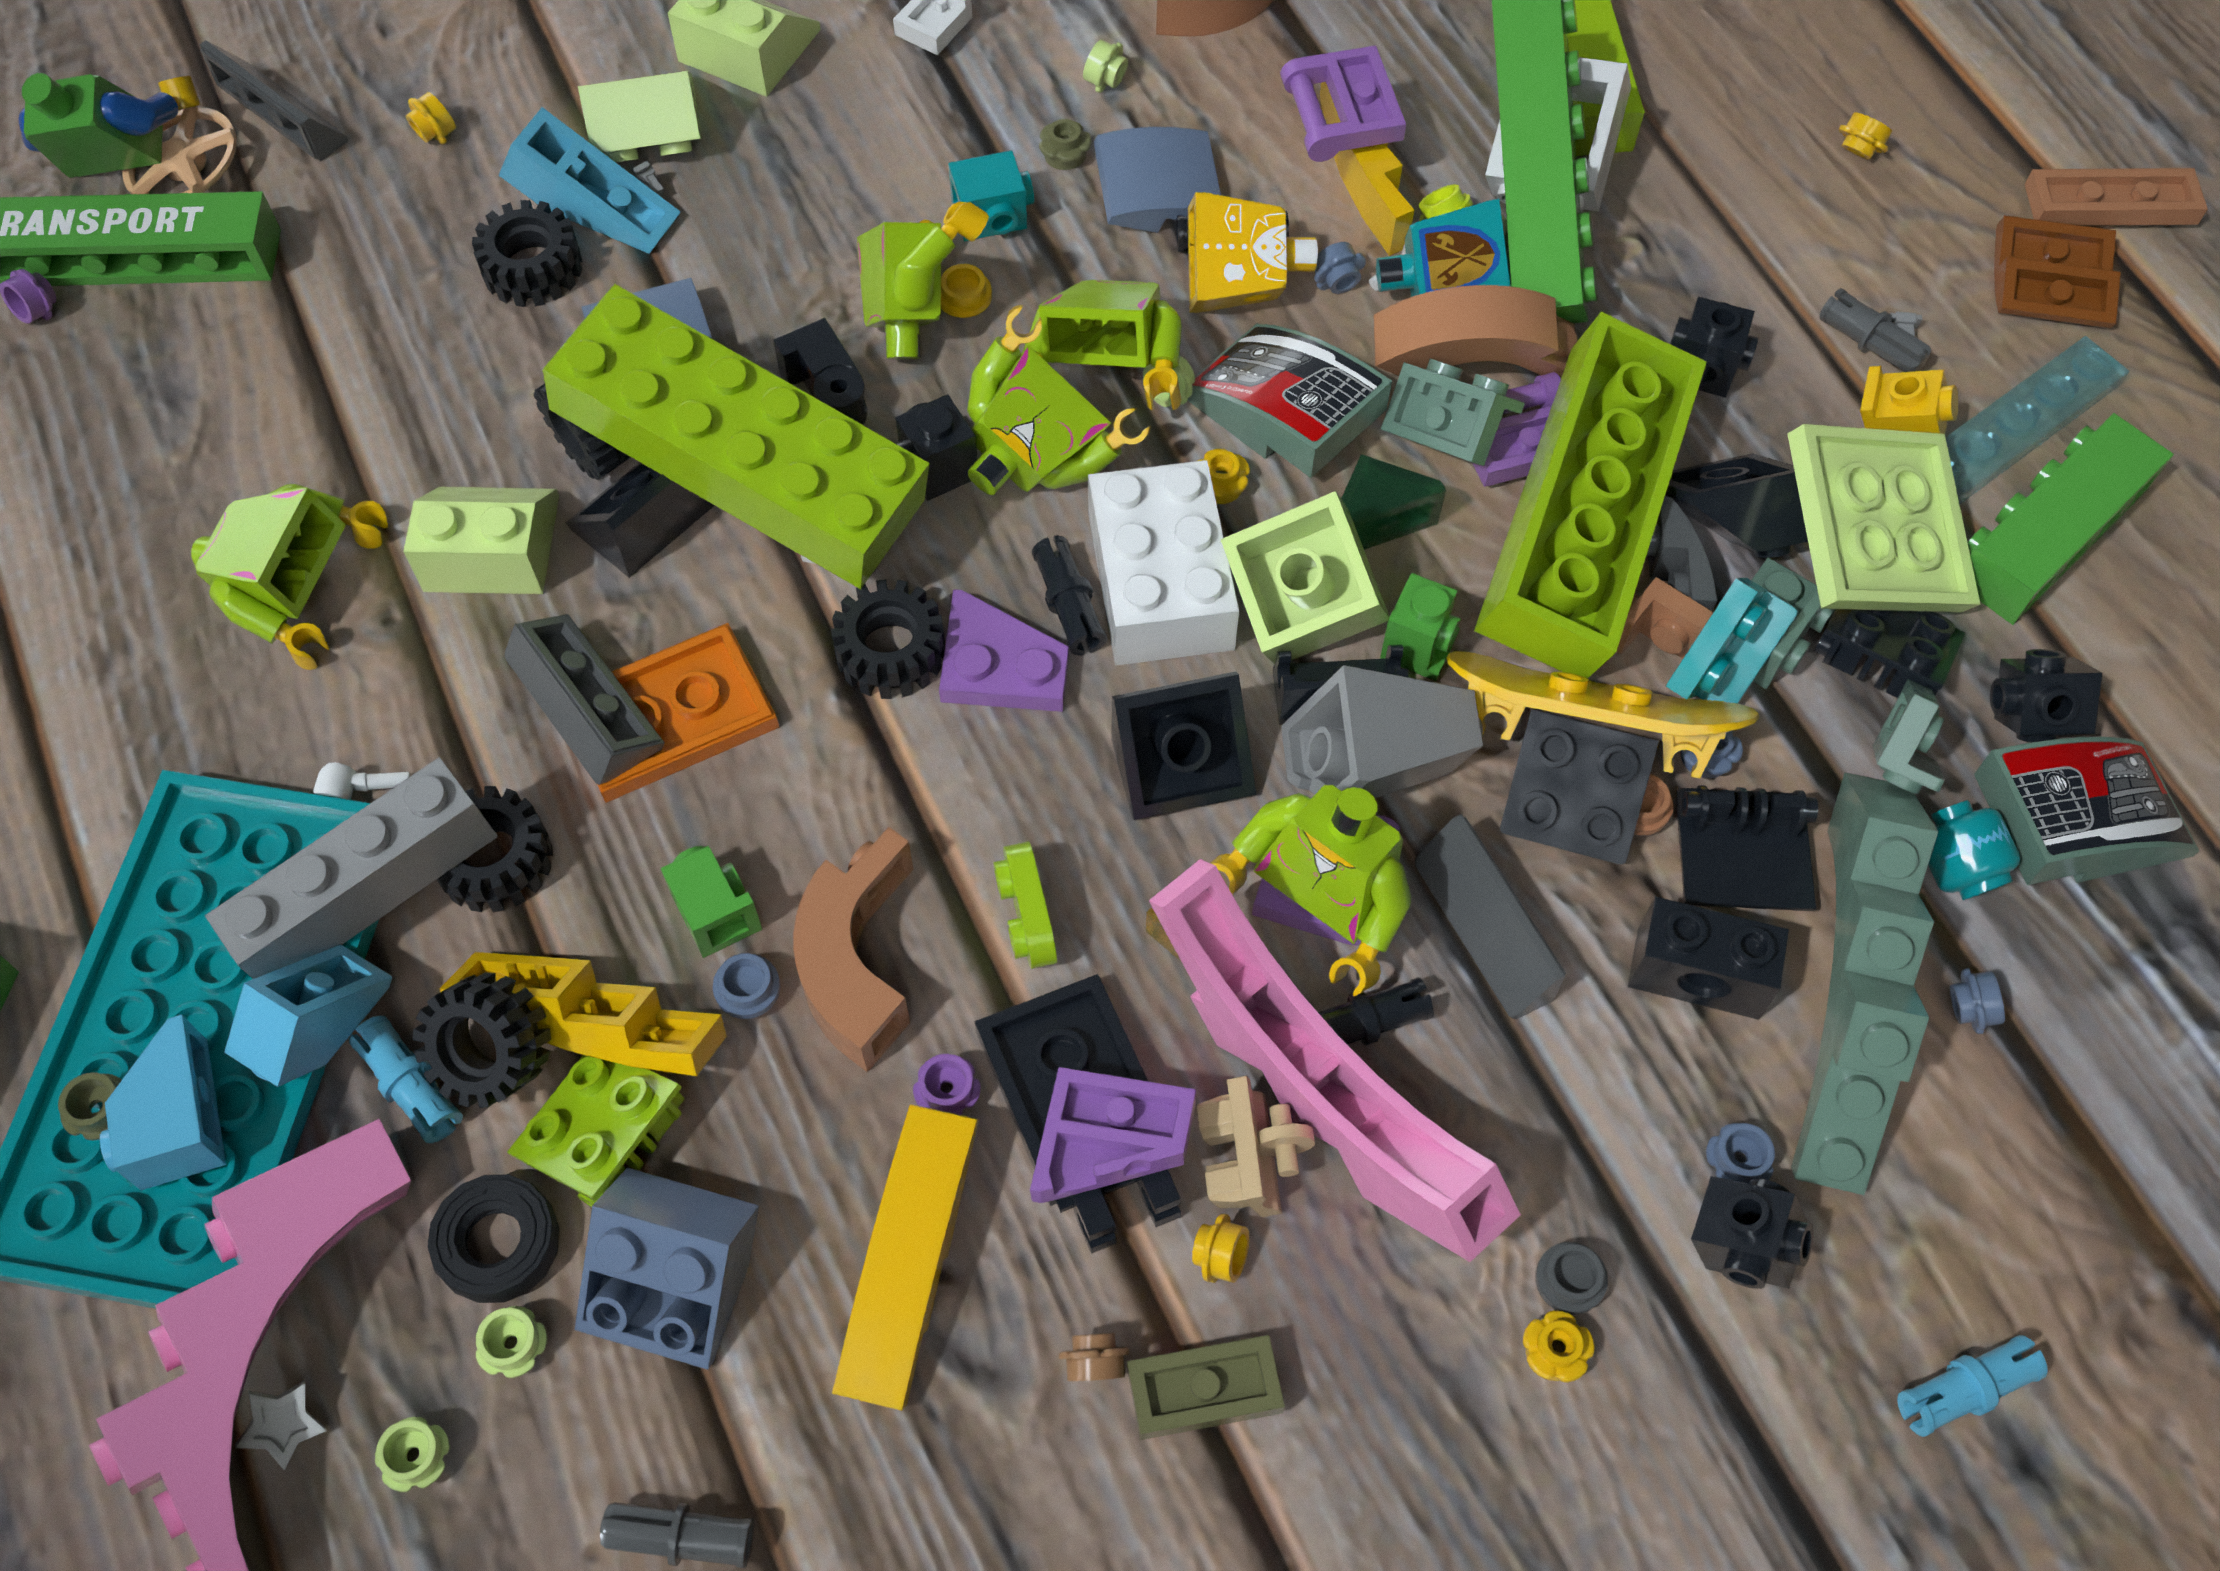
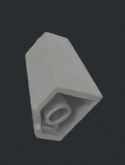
M1345 665L1281 726L1287 781L1295 787L1309 790L1313 794H1316L1326 784L1334 785L1341 791L1352 787L1362 788L1373 795L1374 798L1448 775L1483 746V727L1478 717L1474 690Z

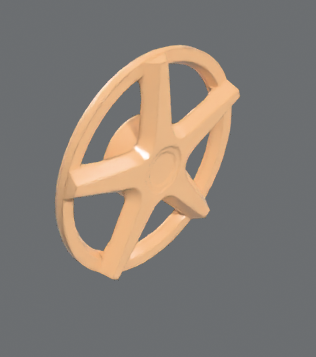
M196 106L178 111L175 118L163 124V131L176 124L178 126L172 138L162 142L161 163L154 164L137 183L135 179L136 168L123 170V181L127 190L131 194H149V191L168 175L170 179L183 181L189 190L182 193L205 192L223 176L234 158L237 138L232 123L222 113L209 108H198ZM198 119L213 121L224 129L193 138L195 123ZM227 145L220 164L203 180L199 172L206 163L205 152L218 146Z

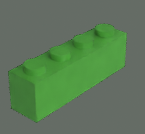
M2115 413L2096 431L2089 426L2084 427L2063 454L2068 458L2062 464L2054 458L2050 460L2031 482L2029 487L2034 491L2028 497H2025L2020 492L2016 493L1995 518L1999 525L1992 532L1985 526L1981 527L1968 541L1980 602L2011 625H2014L2149 490L2174 454Z

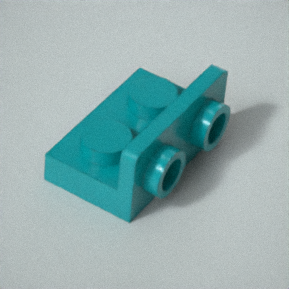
M1747 577L1736 578L1673 673L1666 687L1686 700L1698 696L1703 700L1739 704L1771 653L1797 617L1798 609Z

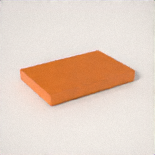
M729 623L612 671L613 675L665 743L662 750L613 780L600 785L597 784L605 803L780 728L777 716Z

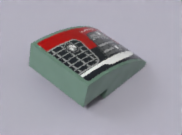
M1256 323L1195 376V382L1192 384L1193 392L1188 401L1264 459L1275 451L1308 477L1312 478L1387 410L1392 380L1365 362L1321 339L1289 328Z
M2075 737L2025 743L1991 750L1974 773L1989 807L1997 810L2002 815L2020 854L2021 860L2018 868L2027 886L2072 875L2076 883L2194 857L2199 852L2143 742L2116 737Z

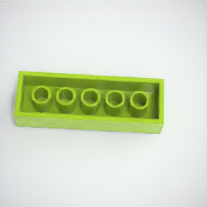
M616 284L609 289L543 368L549 410L654 471L664 474L668 479L859 589L864 586L925 500L929 463Z
M1604 312L1599 313L1570 351L1475 626V632L1561 672L1577 674L1587 679L1616 653L1707 363L1706 361Z

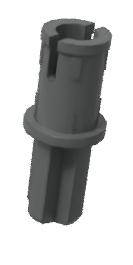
M1842 288L1835 292L1834 296L1838 300L1831 296L1823 306L1819 319L1851 337V339L1858 343V350L1863 353L1871 350L1904 372L1919 371L1930 357L1932 351L1930 346L1891 322L1892 314L1887 311L1878 313L1858 301Z
M614 1502L609 1504L604 1512L600 1526V1543L609 1550L667 1557L670 1566H678L681 1559L746 1568L752 1550L755 1524L753 1518L737 1519L690 1512V1506L687 1503H680L676 1510Z

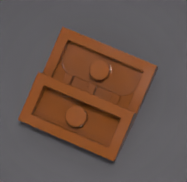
M2004 215L1997 224L1995 238L1994 279L1998 313L2112 328L2116 324L2121 275V272L2113 271L2116 230Z

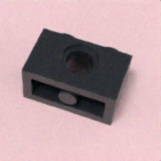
M1655 896L1637 930L1627 987L1759 1020L1781 989L1789 929Z

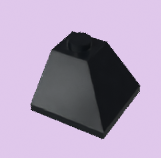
M1751 453L1673 470L1665 497H1672L1685 514L1727 541L1754 551V556L1760 558L1783 556L1791 552V545L1808 542L1793 465Z

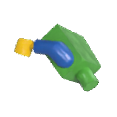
M35 73L28 77L22 86V97L25 100V107L21 110L18 119L24 145L31 151L41 152L66 176L74 178L160 164L162 159L163 124L175 118L178 111L200 105V101L191 76H181L158 82L161 92L143 100L101 76L88 74L53 80L44 73Z

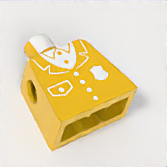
M1195 192L1188 206L1189 313H1200L1278 299L1286 289L1287 272H1314L1316 270L1318 258L1316 238L1286 237V212L1280 206L1206 192Z

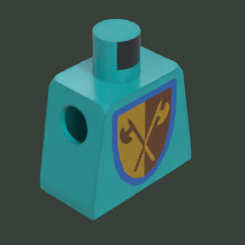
M1500 199L1485 201L1416 222L1409 226L1405 236L1406 254L1376 258V278L1379 292L1410 288L1411 297L1435 290L1460 286H1510Z

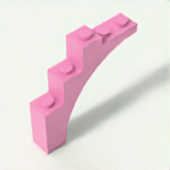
M1199 859L1149 900L1197 989L1190 997L1216 1045L1261 1070L1279 1103L1290 1106L1292 1123L1305 1124L1312 1127L1316 1137L1338 1149L1363 1198L1468 1262H1471L1521 1215L1496 1163L1455 1139L1414 1108L1381 1079L1336 1034L1307 1001L1268 951L1241 911L1215 865Z
M380 1119L212 1197V1212L216 1219L204 1224L206 1232L221 1262L225 1263L235 1258L238 1265L155 1305L157 1318L161 1326L148 1331L165 1370L168 1372L181 1365L184 1375L96 1419L104 1437L90 1444L89 1447L108 1486L124 1479L131 1495H134L161 1480L163 1481L166 1491L152 1498L171 1539L187 1532L199 1557V1560L185 1567L186 1571H248L236 1536L229 1481L233 1426L248 1371L276 1313L311 1267L357 1225L407 1195L411 1179Z

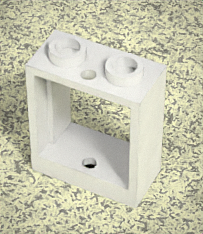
M1579 57L1582 84L1572 87V100L1602 104L1587 161L1589 192L1579 194L1581 213L1583 209L1599 212L1631 90L1627 63ZM1499 120L1485 177L1492 196H1496L1497 199L1506 204Z

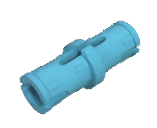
M375 1016L360 1024L355 1029L358 1034H351L349 1044L374 1072V1075L379 1080L378 1090L387 1102L393 1103L395 1101L402 1108L426 1143L438 1142L450 1135L456 1129L453 1123L460 1124L463 1115L450 1099L439 1093L440 1088L437 1086V1083L435 1081L429 1083L424 1076L425 1072L432 1069L428 1061L417 1062L414 1053L405 1045L386 1016Z
M2018 1335L2010 1339L2008 1343L1977 1358L1963 1355L1949 1362L1950 1365L1947 1366V1372L1912 1389L1900 1392L1897 1397L1898 1408L1904 1420L1920 1413L1922 1418L1911 1423L1909 1427L1919 1436H1928L1935 1429L1970 1412L1974 1415L1982 1416L1995 1409L1999 1398L2031 1382H2038L2044 1379L2048 1373L2044 1355L2039 1350L2023 1359L2021 1353L2033 1348L2035 1343L2024 1335Z

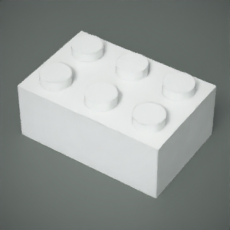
M1203 460L1088 474V516L1115 666L1234 651L1239 608L1230 565L1220 540L1224 537L1208 461Z

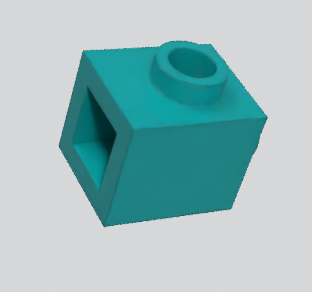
M1012 150L948 163L952 204L956 202H971L989 215L985 228L976 239L1027 229L1026 205L1034 204V190L1029 172L1019 171Z

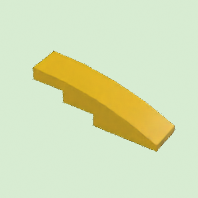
M1322 82L1320 101L1326 123H1339L1340 119L1327 84ZM1388 143L1339 151L1334 156L1340 176L1361 217L1389 256L1402 251L1405 244V236L1409 226L1412 225L1414 216L1413 207L1399 192L1402 163L1387 147Z
M474 952L439 988L440 992L469 976L475 974L478 977L485 972L496 973V981L508 976L516 980L512 991L514 994L527 988L534 995L526 1003L531 1011L540 1006L542 1007L546 1017L537 1022L538 1029L550 1028L551 1040L547 1044L570 1052L630 1067L698 1076L727 1037L722 1014L662 1010L656 987L597 983L591 960Z
M909 1105L865 1257L832 1394L901 1411L907 1406L922 1337L928 1331L943 1260L949 1255L979 1119L919 1105Z

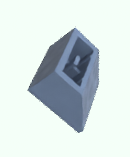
M626 1168L592 1205L574 1330L708 1370L716 1357L749 1267L759 1205Z

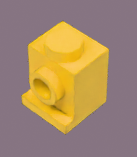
M1871 366L1868 369L1860 409L1864 427L1945 434L1947 421H1955L1957 419L1956 385H1947L1944 370L1883 374L1881 366Z

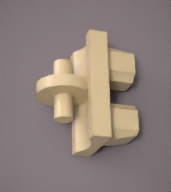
M1247 1075L1227 1079L1229 1094L1221 1095L1197 1105L1199 1129L1203 1140L1210 1146L1235 1141L1237 1160L1206 1166L1205 1177L1209 1200L1218 1208H1244L1250 1206L1261 1217L1282 1214L1274 1157L1277 1160L1279 1176L1290 1177L1299 1174L1297 1154L1303 1153L1315 1145L1313 1128L1305 1124L1292 1123L1290 1106L1287 1104H1278L1269 1108L1272 1124L1270 1127L1266 1095L1263 1092L1251 1089V1082Z

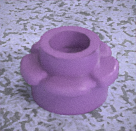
M18 269L10 273L9 279L0 283V293L5 304L20 321L28 324L40 317L45 320L51 319V309L53 307L52 304L56 302V294L44 276L37 272L31 274L25 269Z
M939 1054L930 1058L920 1067L918 1082L913 1086V1095L919 1106L962 1115L963 1109L966 1107L971 1108L976 1104L980 1096V1082L974 1078L975 1069L969 1061L953 1054ZM946 1082L951 1083L953 1090L949 1093L942 1092L940 1089L942 1084Z

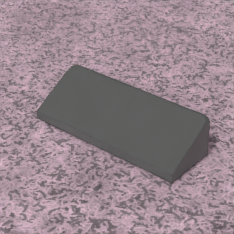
M206 40L199 44L201 47L200 51L217 86L315 160L318 159L321 162L347 143L348 137L250 63Z
M568 614L514 624L505 650L506 661L596 784L600 785L613 780L662 750L665 742Z
M1462 814L1453 817L1418 854L1415 859V867L1508 1016L1512 1019H1518L1553 1002L1566 972L1468 819L1463 817Z

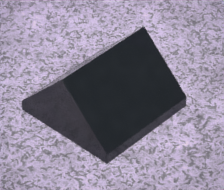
M639 462L565 523L577 536L630 578L715 505L668 479L664 474H660Z
M1236 671L1112 696L1111 741L1131 816L1134 820L1257 795L1240 678Z

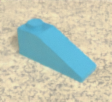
M543 107L513 141L499 173L501 178L536 204H539V201L549 203L551 212L558 207L564 212L565 219L569 218L572 222L648 254L652 252L681 213V211Z

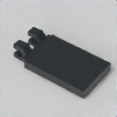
M1098 974L974 1021L978 1039L1034 1170L1059 1067L1148 1081ZM1168 1169L1048 1202L1050 1206L1057 1204L1060 1213L1073 1208L1078 1225L1091 1254L1117 1244V1238L1114 1233L1116 1225L1103 1197L1113 1191L1137 1182L1142 1200L1155 1227L1181 1217V1211L1178 1206L1181 1204V1198Z

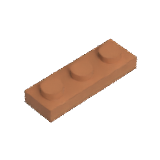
M2195 168L2032 169L2024 184L2033 218L2043 221L2073 225L2199 224L2208 210Z

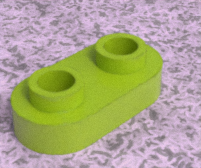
M1027 841L1004 846L1005 860L993 862L1000 898L1001 900L1013 898L1017 914L1016 919L1007 920L1015 959L1027 957L1030 969L1057 964L1054 936L1031 844Z

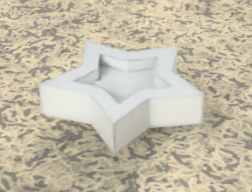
M300 1382L278 1396L248 1390L253 1419L235 1443V1447L266 1449L285 1470L299 1442L327 1431L324 1425L305 1410V1382Z

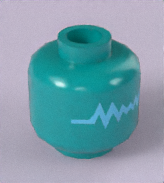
M1969 800L1931 814L1938 834L1928 866L1940 890L1946 893L1959 892L1964 901L2013 882L2009 872L2015 870L2021 860L2020 854L2002 815L1997 810L1983 808L1974 811Z

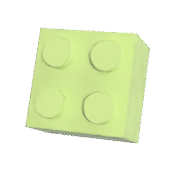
M1336 491L1220 539L1260 649L1274 664L1277 651H1291V660L1385 623L1390 618L1350 512Z

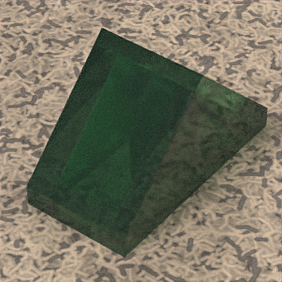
M1361 454L1341 499L1350 512L1363 549L1366 550L1438 525L1446 489L1440 480Z

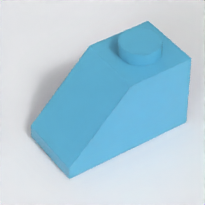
M340 944L247 981L242 988L224 1053L251 1069L259 1078L269 1081L277 1087L290 1082L329 1062L389 989L392 976Z
M183 1015L168 1018L105 1102L108 1129L100 1134V1148L104 1161L112 1172L117 1171L140 1190L226 1165L207 1039Z

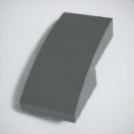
M1664 497L1646 555L1649 560L1650 580H1654L1657 577L1662 581H1668V585L1710 611H1713L1717 602L1715 583L1703 544L1683 510L1672 497Z

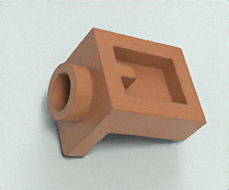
M1656 577L1641 596L1636 593L1634 594L1617 652L1623 654L1641 632L1652 639L1654 644L1664 652L1675 654L1683 659L1713 612Z

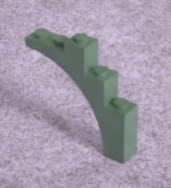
M1845 772L1827 830L1833 850L1836 875V923L1827 1010L1810 1097L1791 1168L1794 1179L1865 1195L1900 1081L1909 1082L1929 1021V1016L1914 984L1934 924L1919 896V892L1938 830L1914 793L1888 781Z

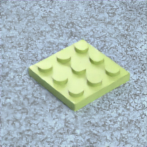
M1803 424L1787 433L1821 609L1964 612L1981 605L1945 434Z

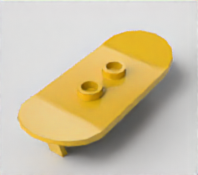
M1455 651L1449 653L1446 657L1448 665L1460 676L1468 680V689L1475 692L1478 717L1483 727L1482 735H1484L1486 730L1485 716L1491 712H1497L1502 714L1507 721V727L1503 730L1501 739L1510 741L1525 707L1662 733L1663 771L1673 773L1674 762L1672 758L1674 754L1681 750H1689L1697 757V762L1691 769V777L1699 779L1719 740L1725 739L1726 732L1752 725L1759 719V713L1755 709L1737 703L1700 699L1686 700L1685 698L1656 694L1649 689L1635 685H1609L1589 681L1586 677L1567 672L1547 673L1526 669L1472 652Z

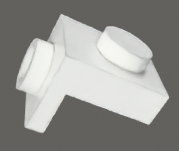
M911 0L894 17V33L896 36L938 55L972 19L971 0Z

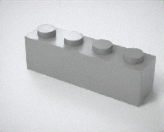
M438 757L206 914L205 917L236 964L251 978L255 979L340 944L342 945L498 836L441 758Z

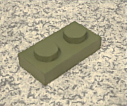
M1269 1335L1127 1361V1372L1140 1440L1282 1414L1285 1409Z

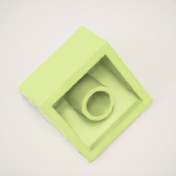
M678 0L668 12L678 62L766 97L821 30L819 21L765 0Z
M689 71L578 86L589 143L602 153H605L614 162L639 159L637 148L653 145L659 146L660 156L692 151L691 140L702 138L692 74Z
M438 487L414 500L403 552L423 592L543 594L559 493L557 489Z

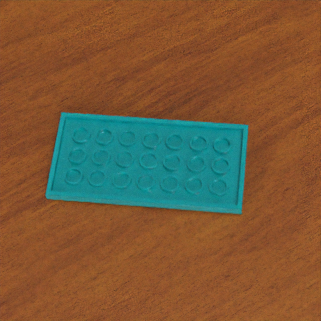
M162 770L0 1148V1281L156 1309L155 1305L238 1265L235 1258L225 1263L221 1262L206 1232L204 1224L216 1219L212 1212V1197L293 1159L326 1065L277 1087L271 1082L259 1078L251 1069L224 1053L243 985L253 978L236 964L205 915L370 803ZM379 919L343 943L342 946L365 959ZM183 1015L208 1042L226 1165L140 1190L117 1171L112 1172L107 1167L101 1152L100 1140H87L82 1134L74 1136L64 1129L60 1119L58 1101L64 1087L71 1080L82 1074H113L122 1080L166 1020ZM98 1102L94 1105L91 1112H99L103 1107V1103Z

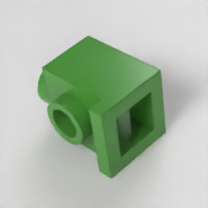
M1411 573L1388 620L1380 659L1386 657L1389 645L1402 644L1403 657L1401 658V668L1437 681L1447 660L1446 657L1450 653L1460 630L1458 626L1461 618L1451 615L1458 590Z
M709 845L706 847L695 846L680 853L672 863L660 868L670 894L703 958L763 930L754 902L749 892L746 893L733 864L730 862L720 867Z

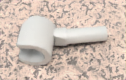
M328 763L319 771L313 792L316 795L351 800L353 790L368 791L394 788L409 778L410 773H357L354 769L344 764Z

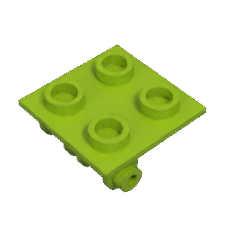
M583 1055L573 1065L568 1075L536 1116L529 1121L525 1130L507 1153L579 1192L578 1198L592 1208V1205L625 1171L624 1163L636 1170H640L643 1167V1161L633 1152L638 1146L652 1154L657 1146L651 1139L659 1142L674 1120L680 1118L682 1112L678 1108L685 1100L679 1093L682 1087L678 1083L648 1069L630 1067Z

